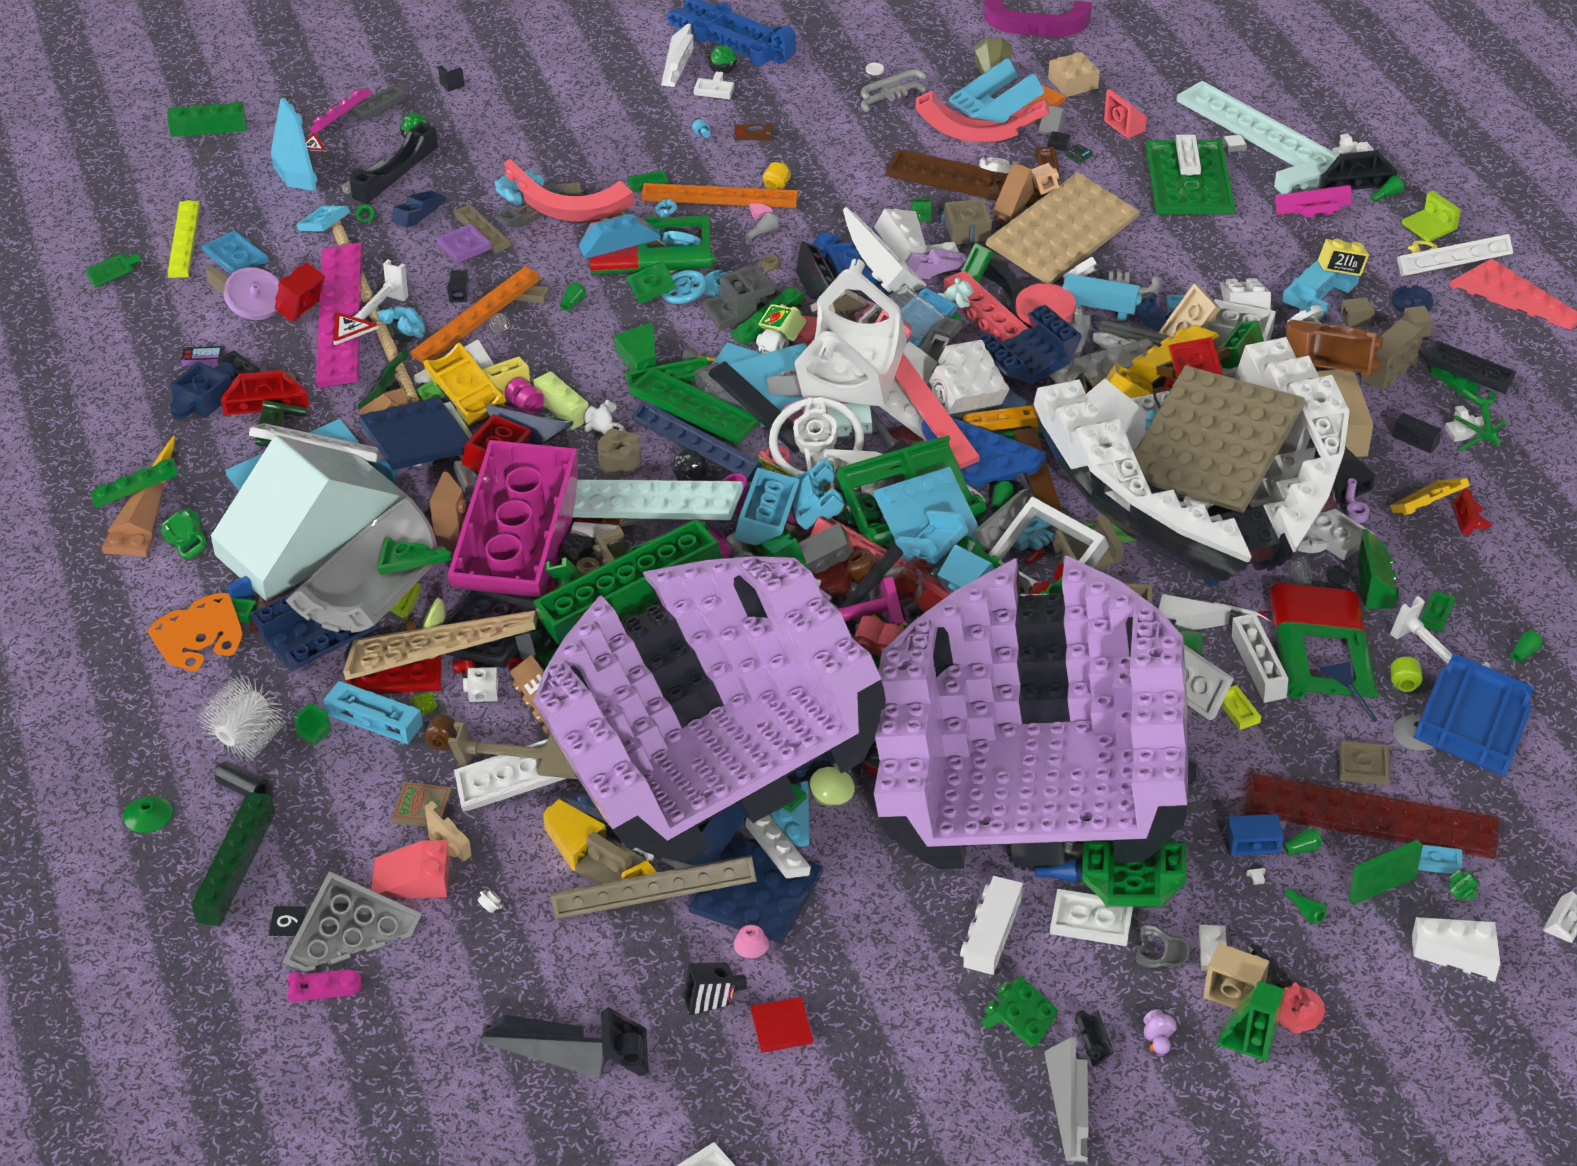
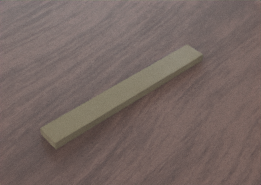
M752 855L552 892L550 896L555 919L756 882Z

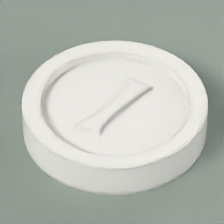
M870 63L866 66V72L871 75H879L884 72V66L879 63Z

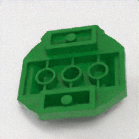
M1170 838L1158 851L1143 862L1116 863L1113 840L1084 841L1082 881L1097 894L1106 907L1163 908L1173 894L1186 883V842H1176Z

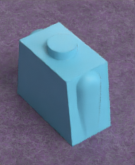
M955 544L940 569L938 578L943 586L950 593H953L966 584L993 571L994 567L991 562Z

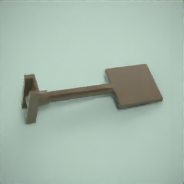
M464 722L454 723L457 737L449 738L448 743L460 768L472 764L474 756L479 753L541 759L537 771L538 775L577 779L551 732L545 748L515 746L472 740Z

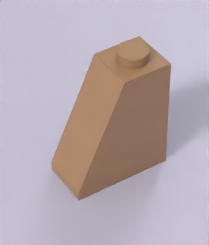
M1013 163L993 209L994 221L1000 225H1006L1019 216L1032 196L1033 181L1030 168Z

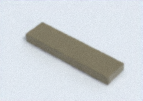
M471 204L454 211V216L465 226L472 224L491 242V251L493 253L511 247V241Z

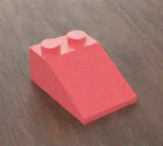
M422 840L376 857L371 891L387 898L447 897L450 869L448 840Z

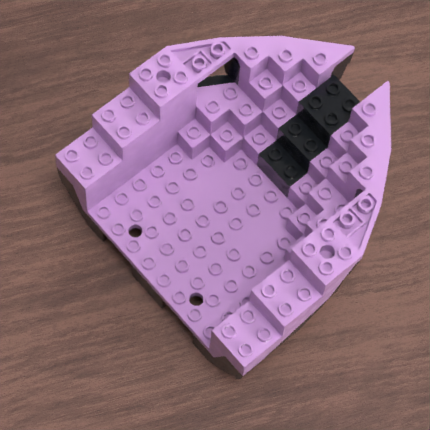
M751 556L714 559L643 572L645 579L659 605H653L645 613L630 617L624 624H621L613 607L602 596H599L564 637L546 667L533 701L589 799L617 837L631 850L638 848L658 857L687 861L708 849L698 826L737 805L749 820L755 823L797 799L787 776L824 756L842 774L864 761L875 737L880 722L881 710L886 708L882 679L871 654L851 637L841 612L822 597L812 572L795 558Z
M1065 556L1062 579L1063 594H1028L1021 596L1017 559H1013L951 593L914 620L882 651L878 672L884 686L886 708L881 710L880 722L875 735L880 762L874 797L880 823L890 840H896L910 853L937 869L964 868L967 845L1011 844L1014 867L1065 865L1067 841L1113 840L1116 863L1143 862L1173 836L1177 829L1183 828L1187 814L1189 768L1187 689L1183 636L1154 605L1121 581L1069 556Z

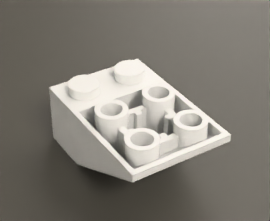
M1248 278L1246 282H1238V279H1226V282H1220L1223 301L1270 310L1271 292L1258 279Z
M825 449L824 458L834 465L836 472L831 486L842 490L837 478L839 467L883 454L876 451ZM894 477L854 488V493H868L874 497L873 493L877 489L893 485Z

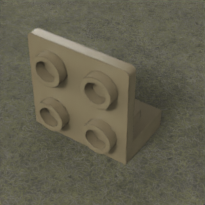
M620 527L595 535L596 545L593 546V550L599 562V568L625 555L624 533Z

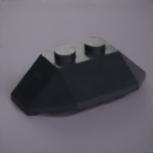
M1378 150L1343 153L1323 173L1319 189L1350 185L1351 190L1382 187L1392 176H1397V169Z
M802 241L796 273L806 290V294L816 299L837 278V275L829 260L821 254L822 251L819 247Z

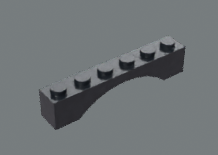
M420 122L408 132L401 148L388 163L375 170L366 171L361 169L351 177L349 181L352 198L368 204L438 147L436 128Z
M983 244V247L994 253L982 276L998 284L1007 293L1011 301L1009 311L1029 329L1032 328L1031 325L1021 320L1016 312V298L1024 289V286L1019 283L1015 273H1012L1008 263L1002 259L1001 255L986 244Z

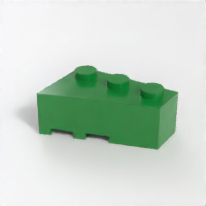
M783 530L782 535L754 546L759 557L795 558L810 570L795 538L790 540L792 537L789 533L785 534V530Z
M1258 981L1226 1019L1216 1045L1267 1062L1277 1035L1285 989Z

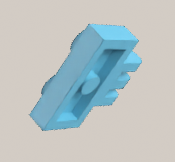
M1038 517L1033 518L1012 547L1020 551L1029 546L1036 550L1042 549L1043 546L1055 540V535L1052 533L1053 526Z

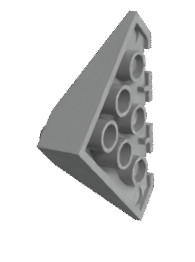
M329 871L282 963L301 972L308 973L316 970L315 966L329 961L331 964L349 959L351 958L350 954L364 949L366 952L384 947L386 946L385 942L400 937L401 940L410 938L422 913Z

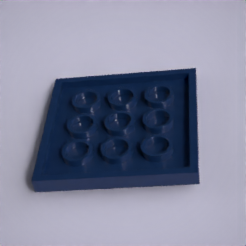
M439 397L359 415V423L392 470L464 454L465 443L470 439Z

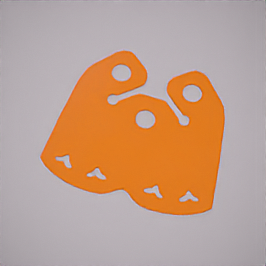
M227 593L208 595L194 601L187 610L169 612L156 620L147 631L170 665L192 672L198 671L204 662V656L201 653L182 652L183 648L201 650L213 644L218 636V632L222 631L223 635L216 642L213 651L217 655L231 656L237 651L242 638V629L230 595ZM223 598L219 603L214 601V599L219 600ZM205 603L204 608H197ZM179 616L176 621L170 620V618ZM160 624H163L162 627H161V628H162L161 630H160V629L155 630V628H158V627L160 626ZM205 634L206 639L204 641H196L197 635ZM225 641L232 643L229 649L222 648V644ZM188 658H194L196 661L192 666H187L185 662Z

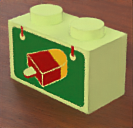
M771 304L758 325L764 330L772 329L785 334L786 339L794 341L807 320L801 316L802 312L795 307L788 308L782 304L780 306Z

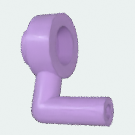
M1351 478L1348 479L1345 500L1348 504L1346 516L1357 523H1363L1368 520L1370 509L1365 503L1355 500L1354 495L1357 481Z

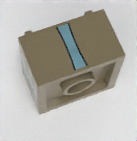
M984 199L945 203L944 223L951 242H955L956 245L987 242V239L991 236L992 221Z

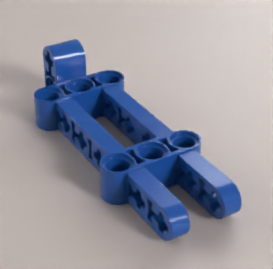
M686 0L684 2L686 11L675 8L667 14L669 23L679 29H682L686 24H691V34H693L695 41H711L718 45H727L735 52L749 57L751 64L755 66L764 65L770 60L783 64L796 53V34L792 27L788 25L775 28L768 27L731 12V5L726 3L714 5L704 0Z

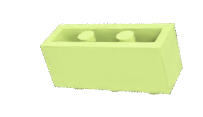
M550 371L533 380L534 387L544 395L543 405L558 418L574 421L570 427L572 430L586 423L584 416L588 409V402Z

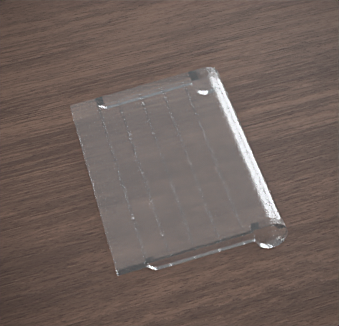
M905 283L901 285L899 290L888 296L899 306L902 319L912 324L913 331L910 336L916 341L926 336L933 326L937 325L944 316H947ZM879 305L875 306V309L880 313L883 311V308Z

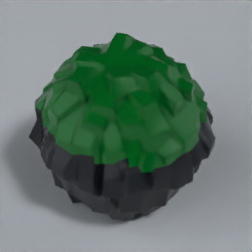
M727 45L716 46L709 57V65L713 72H723V74H728L734 70L738 61L735 51Z
M411 112L405 116L400 124V132L403 138L406 139L408 132L420 122L429 125L424 116L416 112Z

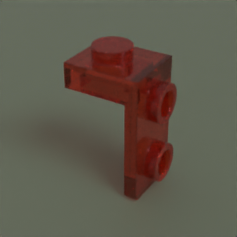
M914 556L894 580L897 595L904 593L905 597L909 596L912 598L921 583L932 572L933 567L926 560Z

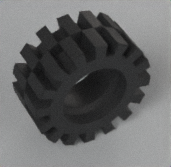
M576 533L568 535L566 537L567 541L564 540L563 542L564 546L560 548L561 554H558L560 560L557 561V565H562V559L567 558L577 568L579 560L585 557L592 558L591 553L593 552L592 547L594 545L592 539Z

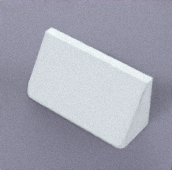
M1573 891L1560 897L1543 929L1544 932L1570 943L1573 942L1577 935V895Z

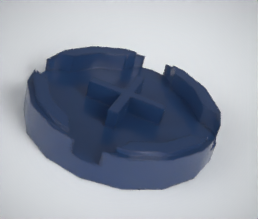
M1407 285L1393 292L1392 304L1403 313L1405 308L1425 306L1427 311H1430L1433 307L1431 292L1417 285L1407 288Z

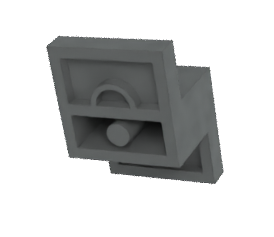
M753 265L721 275V295L703 300L702 307L719 330L748 320L757 312L756 299L774 294L775 287L758 265Z

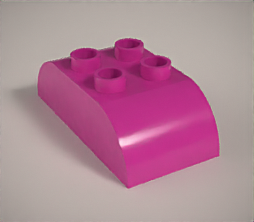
M489 440L447 575L452 588L538 598L546 595L551 582L555 579L545 571V562L550 561L554 566H559L557 565V561L560 560L558 554H561L560 548L564 546L563 542L567 539L573 517L578 478L577 449Z

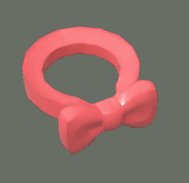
M778 446L779 451L785 455L784 460L788 462L790 459L789 451L784 447ZM770 448L765 450V452L760 451L759 460L775 469L778 466L775 459L768 457L771 453Z

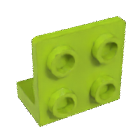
M1435 191L1427 193L1425 209L1403 219L1402 225L1425 241L1431 242L1458 228L1461 209Z

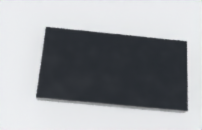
M1440 341L1435 343L1425 362L1503 394H1506L1516 374L1512 369Z

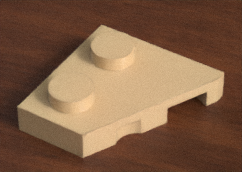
M431 801L425 806L429 839L448 840L450 855L452 857L457 856L466 861L472 856L469 839L457 829L448 817L443 821L437 814V805Z

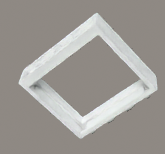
M1031 497L988 555L998 557L1000 565L1006 564L1001 560L1035 516L1089 545L1090 547L1079 561L1094 568L1109 546L1105 536L1040 500ZM1019 571V575L1028 579L1033 587V584L1037 581Z

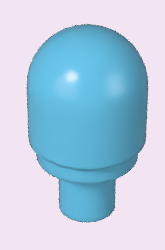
M697 119L693 122L692 129L697 135L701 137L700 132L705 138L710 136L709 125L704 120Z

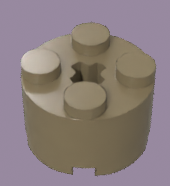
M609 429L598 441V463L605 475L623 478L631 473L633 475L640 470L642 455L638 434Z

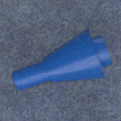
M1077 858L1065 861V865L1036 867L1035 873L1036 877H1052L1078 883V878H1082L1083 866L1082 863L1077 862Z

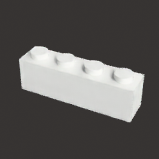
M1256 613L1234 617L1232 639L1263 702L1286 698L1288 677Z
M993 876L990 885H985L982 895L983 904H978L975 913L977 920L975 923L971 922L968 930L969 941H964L961 948L960 956L964 957L963 967L994 975L1022 899L1023 883Z

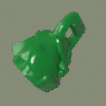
M189 508L183 509L161 525L162 538L168 544L174 545L183 559L191 560L205 550L206 538L201 531V519L197 512ZM198 539L201 541L193 548L185 552V548L192 545Z

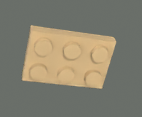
M1194 283L1158 333L1176 337L1174 334L1182 327L1188 329L1192 325H1196L1206 329L1221 308L1200 285Z

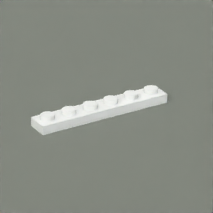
M1506 234L1397 257V262L1402 277L1513 254L1510 235Z

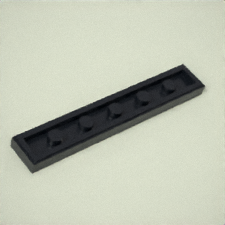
M726 361L709 370V376L769 431L771 430L775 419L781 413L778 408ZM787 418L779 430L778 439L796 454L800 450L794 438V423Z

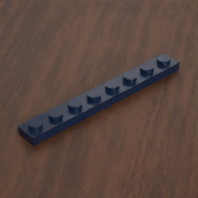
M645 401L641 403L632 416V419L687 450L696 451L704 459L730 473L742 474L749 483H752L757 467L762 468L763 466L756 459Z

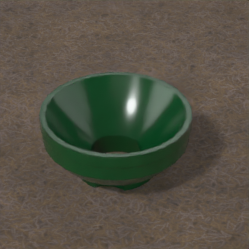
M856 492L855 496L867 524L879 523L882 512L876 499L871 494ZM845 500L843 512L848 521L857 526L848 502ZM862 500L870 502L872 507H866Z

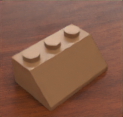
M448 472L442 473L430 499V508L437 549L439 547L455 552L466 517L467 502L463 498V490Z

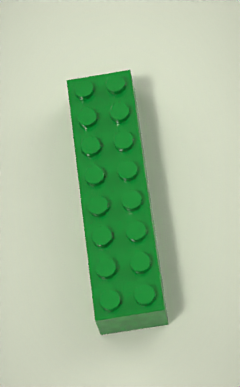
M695 519L534 600L539 620L560 646L564 637L599 596H602L613 607L619 617L655 598L643 572L704 560L722 559L719 544L705 527Z

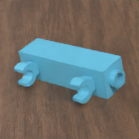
M1067 274L1063 284V289H1067L1074 296L1076 307L1083 305L1118 311V320L1126 321L1128 313L1134 314L1137 305L1142 302V295L1139 294L1140 286L1073 274Z

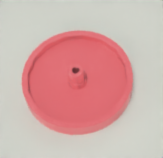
M1054 284L1031 285L1023 289L1016 298L1017 315L1029 325L1031 323L1027 313L1041 305L1046 304L1066 322H1069L1074 317L1076 311V300L1071 292Z

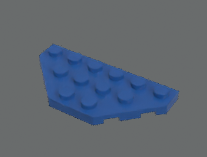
M951 417L980 456L979 462L960 469L967 485L979 488L985 486L987 482L997 480L999 483L1000 481L1015 479V475L1027 473V475L1035 474L1047 458L1044 451ZM923 420L921 430L926 441L937 439L928 424Z

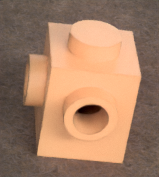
M1049 163L1031 169L1035 186L1041 195L1059 188L1057 179H1059L1058 172Z

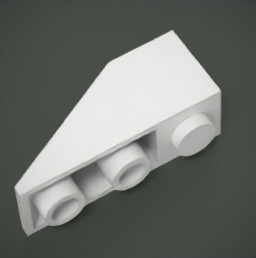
M1162 594L1158 610L1177 630L1191 631L1229 625L1231 607Z

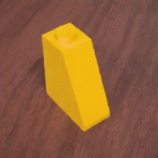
M560 799L552 806L547 807L543 813L545 831L569 867L574 871L575 865L588 854L586 837L595 832L606 838L605 824Z

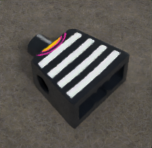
M726 962L689 963L683 998L690 1016L731 1005L734 991L746 990V977L744 974L733 975L729 964Z

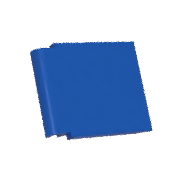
M1453 653L1447 668H1441L1413 738L1493 773L1506 776L1532 705H1529L1528 702L1535 687Z

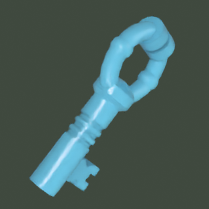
M663 199L655 207V212L660 218H667L677 209V204L672 199ZM661 207H671L670 210L664 208L661 209ZM655 228L659 234H663L665 228Z

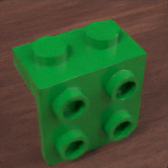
M1022 976L1010 983L1005 981L996 992L998 994L996 1000L993 999L985 1007L984 1012L986 1014L981 1023L985 1027L991 1028L1002 1021L1029 1047H1035L1054 1021L1058 1010Z

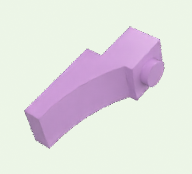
M931 248L928 255L911 253L907 264L921 279L930 280L932 276L939 273L962 270L967 256L961 252Z

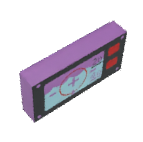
M225 346L183 347L182 366H193L198 361L206 365H218L217 360L226 355Z

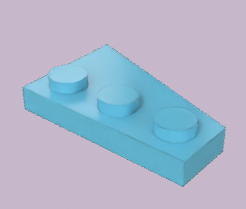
M808 781L793 784L805 791L807 798L792 813L781 807L769 814L795 848L809 845Z

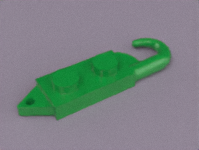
M1429 365L1431 369L1430 374L1473 403L1484 406L1483 398L1476 394L1478 391L1477 383ZM1492 391L1488 392L1490 398L1487 399L1488 406L1496 400V396Z

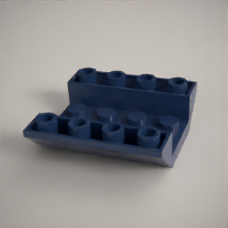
M1046 304L1038 306L1033 311L1027 313L1032 328L1023 330L1013 338L1001 342L992 333L979 337L978 340L984 342L986 350L989 351L994 360V364L1007 376L1033 384L1070 364L1082 338L1081 333Z
M293 593L251 613L265 644L289 671L298 669L379 628L378 623L369 629L351 633V630L336 632L322 628V624L313 619L308 621L286 602Z

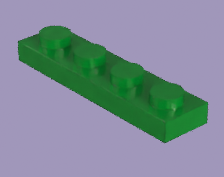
M788 287L730 333L732 338L746 346L765 331L758 323L771 304L778 306L782 304L788 308L796 307L805 300L804 294L792 287Z
M706 356L653 367L683 382L710 378L709 370L711 368ZM652 367L625 372V379L629 390L630 386Z
M174 458L162 460L155 466L142 468L135 474L127 477L122 476L115 482L107 485H100L92 491V501L95 507L98 508L178 475L177 464Z

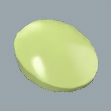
M437 598L433 602L423 620L422 628L441 626L444 623L446 613L443 599Z
M835 767L818 769L810 779L812 796L822 805L844 804L852 798L855 791L850 775L846 772L841 774Z

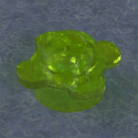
M432 692L414 695L411 698V702L414 703L415 708L421 710V714H428L437 708Z

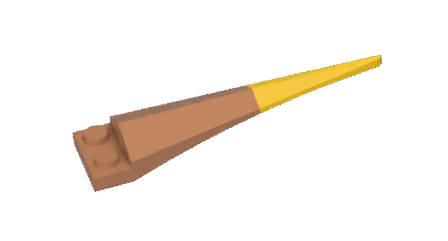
M175 436L170 439L152 466H155L162 460L171 459L176 442ZM165 481L132 494L108 529L109 534L102 545L103 554L147 557L154 541Z

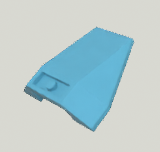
M281 98L271 148L273 168L287 187L316 190L317 176L312 169L301 126L303 124L302 118L299 113L295 112L292 104H289L285 98Z

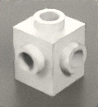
M468 668V678H463V690L468 692L469 702L498 701L497 668Z

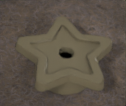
M766 255L763 257L762 262L757 263V265L763 267L765 273L771 270H781L779 264L782 262V259H778L775 255Z

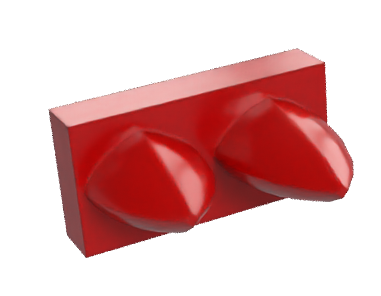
M1462 489L1452 502L1461 533L1470 535L1474 529L1492 527L1489 521L1479 515L1483 508L1474 500L1471 490Z

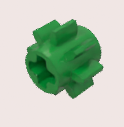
M1458 869L1449 876L1452 883L1448 885V888L1459 901L1466 898L1470 902L1479 895V891L1476 888L1480 886V883L1469 870L1462 873Z

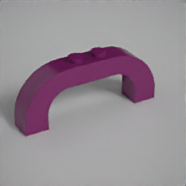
M984 0L983 15L986 22L995 29L1007 33L1066 37L1083 31L1091 20L1092 2L1074 1L1073 8L1068 13L1051 15L1012 11L1002 5L1003 0Z

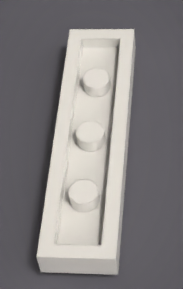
M770 815L755 823H752L746 817L745 826L785 878L809 875L810 865Z

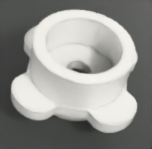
M484 890L480 892L481 896L478 902L490 913H494L496 909L498 910L503 907L500 903L501 898L494 891Z

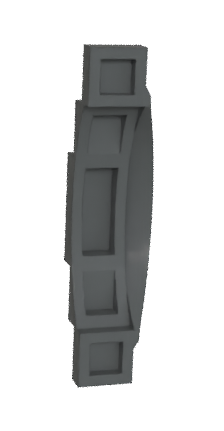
M944 316L937 325L932 327L919 346V349L938 362L945 347L952 345L951 340L963 328L962 322Z

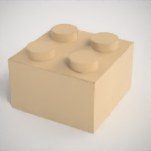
M1082 52L1049 61L1048 79L1065 97L1098 89L1100 70Z
M1219 943L1208 965L1203 998L1236 1009L1258 981L1266 983L1269 960Z

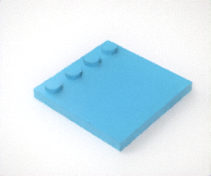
M805 343L729 364L781 412L784 410L783 407L804 399L801 396L770 395L767 377L781 376L783 371L795 370V360L807 348Z
M950 467L877 489L873 493L895 541L900 536L916 538L930 524L926 515L929 510L960 513L969 531L966 535L978 541L974 531L979 526ZM946 554L936 564L905 561L922 570L942 563Z

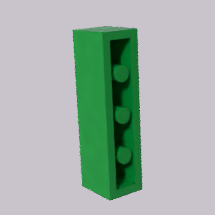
M232 102L230 104L168 108L167 120L171 137L247 131L244 103Z

